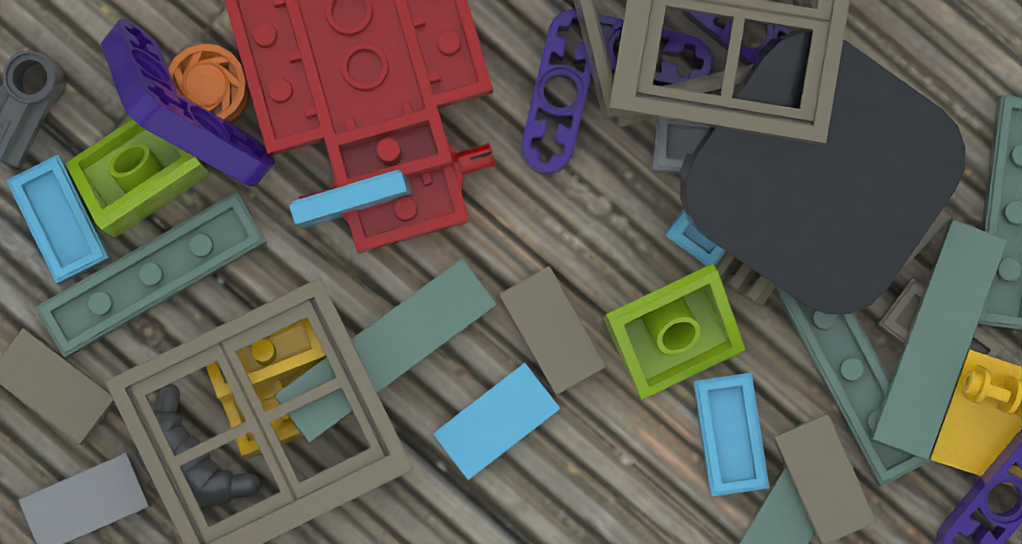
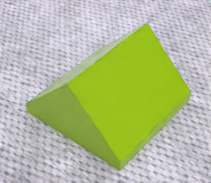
M133 119L65 163L95 223L102 231L114 238L211 175L202 160L149 132Z
M713 263L606 314L602 319L641 400L746 350L718 270Z

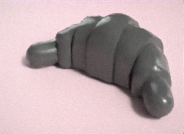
M169 384L158 390L154 412L175 455H178L201 442L194 436H190L184 426L181 425L182 417L181 414L177 413L180 391L176 385ZM138 452V453H137V456H138V458H139V460H140V463H141L143 469L145 470V472L147 473V475H148L149 478H150L149 481H148V483H149V485L152 487V489H153L157 494H159L158 491H157V488H156V486H155V484H154V482H153V480H152V478H151V476H150V474H149V472H148V470H147V468H146V466H145V464H144V462H143V460H142V458H141V455H140V453ZM209 452L181 465L200 507L226 504L234 498L253 496L261 488V482L257 475L253 473L233 475L232 471L221 470L210 458Z

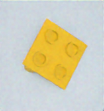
M968 349L929 459L982 476L1015 435L1022 430V366ZM1013 464L1008 471L1022 479V470ZM1003 482L1004 484H1007V485H1010V486L1015 487V486H1014L1013 484H1011V483H1005V482Z

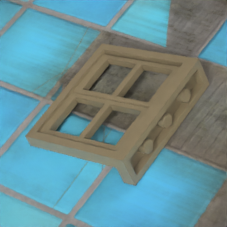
M627 0L609 114L633 118V114L825 145L850 0H817L816 9L766 0ZM666 8L733 19L720 96L653 85ZM745 21L812 31L799 109L732 98Z
M321 277L105 381L183 544H263L414 470ZM308 318L336 378L265 411L237 351ZM217 361L246 422L175 455L146 395ZM342 388L370 448L299 482L271 421ZM252 432L280 492L209 526L181 465Z

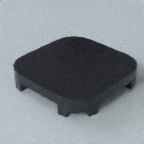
M793 31L779 38L770 39L755 54L758 59L738 86L732 98L799 109L812 31ZM843 40L825 145L710 127L692 155L687 153L678 173L681 175L680 200L687 215L686 219L703 236L804 305L825 314H851L872 305L888 289L952 197L965 170L966 147L958 125L942 108L852 44Z

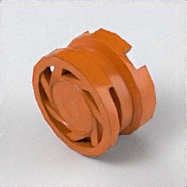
M202 43L188 47L174 57L168 68L179 95L230 124H233L243 115L249 104L250 90L243 66L231 52L218 45Z

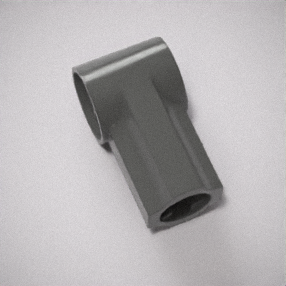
M31 50L21 51L8 60L4 67L2 75L3 84L0 88V160L17 168L22 167L52 104L60 99L66 87L65 72L60 64L42 53ZM42 64L47 71L46 85L38 93L28 94L23 87L24 73L31 66Z

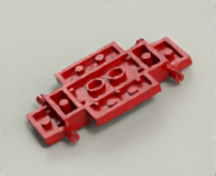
M224 0L267 154L273 156L323 141L326 143L333 168V188L306 196H299L300 199L395 170L403 172L404 176L409 178L413 195L342 214L350 225L358 254L469 223L462 197L463 175L492 166L496 167L493 155H491L490 143L456 153L455 148L445 136L438 112L439 108L493 93V87L467 0Z

